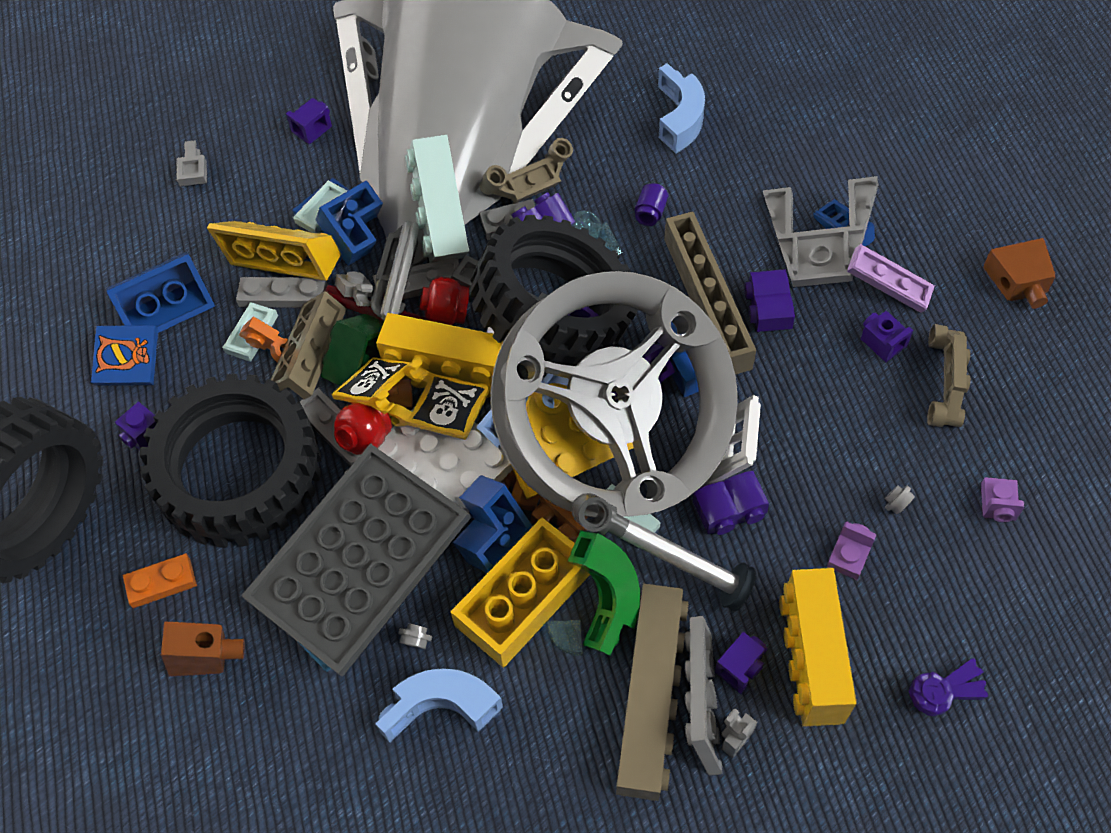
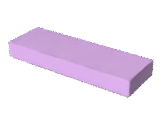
M862 244L855 248L847 270L848 273L920 313L928 308L935 285Z

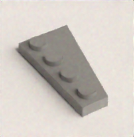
M704 616L690 617V631L685 632L686 647L688 652H690V661L685 662L686 677L688 682H690V691L686 692L685 700L687 710L691 713V723H686V738L688 744L694 746L708 775L723 774L722 761L718 760L713 744H720L719 729L716 727L714 713L711 710L717 709V698L713 681L708 679L709 677H715L712 635Z

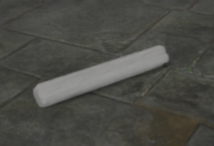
M406 221L402 227L380 312L381 318L384 321L387 313L397 315L399 313L419 233L416 222Z

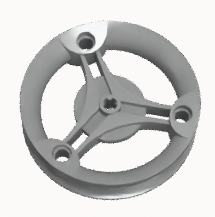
M622 271L600 272L577 278L559 287L528 309L514 324L503 341L493 369L491 410L496 434L507 459L518 475L541 497L558 507L572 512L573 502L578 496L592 493L617 507V514L623 517L647 515L674 506L688 498L711 477L724 457L732 438L737 414V384L733 363L723 338L706 313L687 295L675 287L647 275ZM596 304H619L646 313V321L651 332L633 350L621 347L602 348L584 357L576 366L561 365L544 360V354L539 341L556 322L578 309ZM671 322L676 326L677 334L673 332ZM657 340L665 348L649 364L642 356ZM674 352H686L694 368L698 383V421L686 452L679 462L666 473L656 470L650 448L649 431L656 423L662 406V389L658 379L659 375ZM518 364L527 368V380L519 377L517 373ZM544 372L568 378L567 389L541 383ZM611 391H616L618 396L615 399H618V401L615 402L612 399V396L615 394L611 393ZM536 392L568 405L573 421L586 436L609 446L622 477V481L617 484L614 490L586 485L567 475L556 466L542 449L534 435L526 409V397ZM632 442L641 473L636 474L627 443ZM642 482L647 485V495L645 498L639 489ZM589 505L585 510V516L596 517L599 512L598 505Z

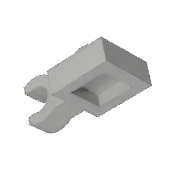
M196 140L184 142L185 157L177 158V182L179 186L207 183V161L205 156L201 155L200 149L196 148Z
M351 271L347 274H336L335 286L344 297H353L357 306L371 305L368 297H372L373 285L362 273Z
M733 709L724 720L727 727L722 733L725 740L721 750L732 759L752 735L757 725V721L747 713L741 719L738 715L739 711Z

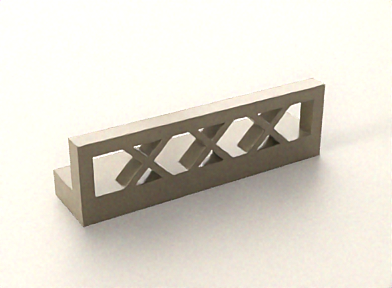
M326 291L303 304L271 378L272 381L277 382L280 391L289 387L304 400L312 396L324 366L322 360L331 342V329L336 324V321L343 319L346 308Z

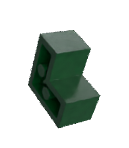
M369 314L336 321L330 332L331 342L329 349L322 360L324 366L321 377L341 386L370 359L380 357L376 342L384 321Z

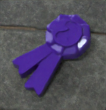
M972 658L946 678L941 677L935 672L920 674L911 683L909 689L911 700L915 708L928 716L944 714L949 710L953 700H983L988 697V693L984 689L986 681L966 682L978 677L984 671L976 666V660Z

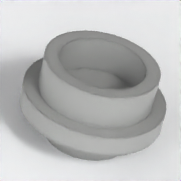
M897 485L884 498L888 502L885 509L887 511L892 510L896 515L899 514L915 497L910 492L911 488L908 485L903 488Z
M409 623L407 629L400 628L398 632L401 635L399 643L421 649H426L427 642H431L432 636L426 634L427 628Z

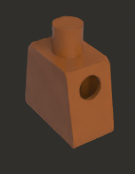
M1043 238L990 250L983 268L1007 300L1015 301L1026 298L1033 309L1040 308L1048 302L1045 293L1048 292L1055 279V271Z
M164 622L161 657L169 676L219 674L224 671L225 659H244L245 640L225 639L222 625Z

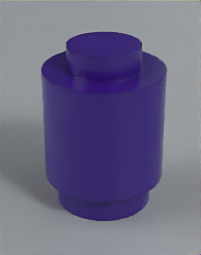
M652 183L642 187L634 209L635 218L640 224L653 226L661 219L669 196L663 186Z

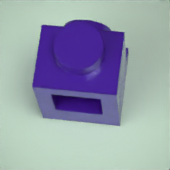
M314 98L300 106L294 113L291 111L286 113L291 132L309 145L332 127L329 108L324 102H318Z
M887 311L880 315L872 313L863 323L864 330L861 340L882 360L887 362L908 346L914 330L910 327L905 328Z
M743 632L717 661L715 673L742 694L746 690L749 678L753 680L765 665L761 660L768 648L759 638L755 636L750 637Z

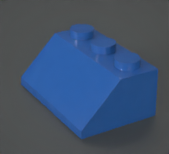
M187 252L106 288V292L125 326L155 325L158 328V333L215 307Z

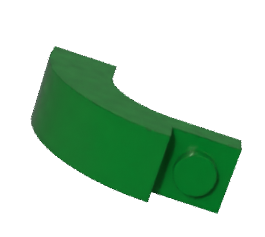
M580 530L568 562L588 572L594 579L599 593L598 608L583 645L592 650L611 655L613 648L619 641L622 626L634 629L640 607L638 577L632 562L617 544L598 533Z

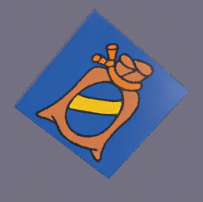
M155 325L96 326L91 383L95 386L154 385L158 328Z

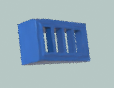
M835 199L813 213L814 218L825 229L849 226V208ZM836 212L838 213V214H837L836 216H834L833 218H830V216H832V215L835 214ZM870 221L868 222L862 243L865 247L875 239L874 224Z

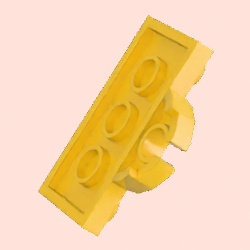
M550 383V384H549V385H553V386H557V387H561V388L567 389V386H566V385H561V384H557V383ZM533 392L528 397L526 409L534 435L547 456L567 475L574 477L614 458L608 445L592 440L577 427L571 417L568 405L554 399V408H549L543 403V394ZM632 442L627 443L628 450L634 448ZM511 465L526 498L528 499L538 494L527 485Z

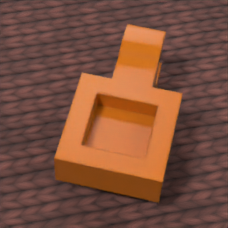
M254 316L243 325L239 336L246 339L250 346L263 350L268 348L276 362L279 361L282 355L280 347L285 348L288 339L278 336L279 331Z

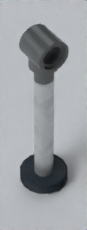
M582 494L573 502L571 508L572 516L582 527L601 535L609 532L722 590L720 604L723 608L729 606L731 612H736L746 603L751 595L756 581V570L754 567L748 568L746 563H740L730 572L617 514V507L595 494ZM591 504H597L599 509L598 515L592 520H586L584 514L586 508Z

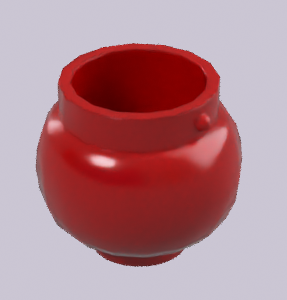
M449 277L435 278L431 281L429 287H423L420 310L425 311V317L428 321L453 325L454 323L463 324L468 306L469 286H462L457 280Z
M358 402L348 404L341 409L335 418V440L342 449L356 455H361L370 443L379 448L385 441V437L391 432V418L388 413H381L372 406Z

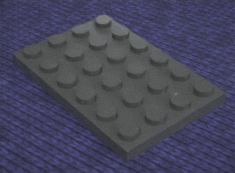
M370 443L241 596L343 677L471 516L469 512Z

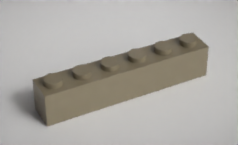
M694 212L666 218L664 240L689 298L706 313L719 331L730 354L735 374L753 370L756 348Z
M643 583L616 795L659 801L660 791H668L670 769L663 768L664 756L672 755L674 734L667 733L668 720L675 721L678 699H672L671 694L672 686L679 687L681 666L675 665L676 653L683 654L685 633L678 632L679 622H686L688 601H682L683 589Z

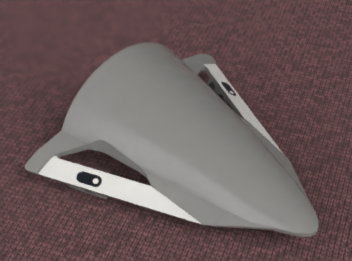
M342 0L336 2L333 6V12L338 28L360 179L362 183L367 180L383 202L377 217L384 230L386 240L389 233H394L406 221L416 222L415 213L418 212L417 208L419 205L418 200L413 201L410 190L413 173L407 172L405 164L406 150L410 149L412 140L441 135L448 136L464 225H466L478 216L479 212L485 211L502 197L495 194L486 195L480 190L479 184L485 171L492 165H498L509 174L526 167L621 48L622 40L604 30L566 20L561 11L550 0ZM361 21L366 22L384 34L380 88L373 104L369 84L377 80L379 74L375 51L370 42L361 36L359 22ZM584 50V55L561 79L545 99L542 107L522 130L521 113L541 66L554 55ZM419 229L417 237L418 246L412 267L421 264L428 258L423 257L421 240L424 237L423 229Z

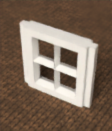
M752 395L737 404L735 426L744 420L743 430L735 434L734 426L731 441L722 461L711 477L700 488L720 482L752 466L753 462L756 461L761 405L758 403L759 397ZM742 441L741 452L733 455L734 444Z

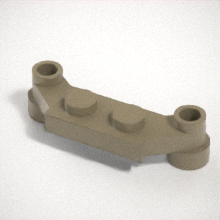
M557 138L549 146V151L544 159L509 174L501 166L492 165L483 174L479 188L486 195H499L511 199L513 204L557 186L561 182L559 174L563 162L573 153L572 144L565 138Z
M933 324L929 333L928 345L930 348L944 349V402H931L927 414V423L930 426L943 427L944 425L962 427L965 420V410L961 409L964 393L968 392L971 382L970 375H967V365L970 360V349H967V336H965L964 332L949 330L947 326Z

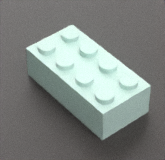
M441 135L414 139L411 142L410 149L406 150L405 164L407 172L413 173L410 190L413 201L418 200V212L415 213L418 228L424 230V237L421 240L423 257H428L429 263L456 257L462 259L469 252L448 136Z

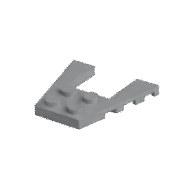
M877 176L848 180V227L793 233V193L791 187L763 190L793 287L849 282L853 280L854 275L848 273L847 270L855 248L862 244L878 189Z

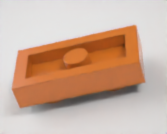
M187 553L123 575L128 602L132 608L197 586L191 560Z

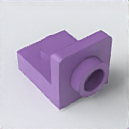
M984 477L981 482L983 517L994 518L998 522L1016 520L1024 509V501L1018 500L1017 480Z
M845 522L826 567L834 568L835 571L858 580L876 534L864 525Z

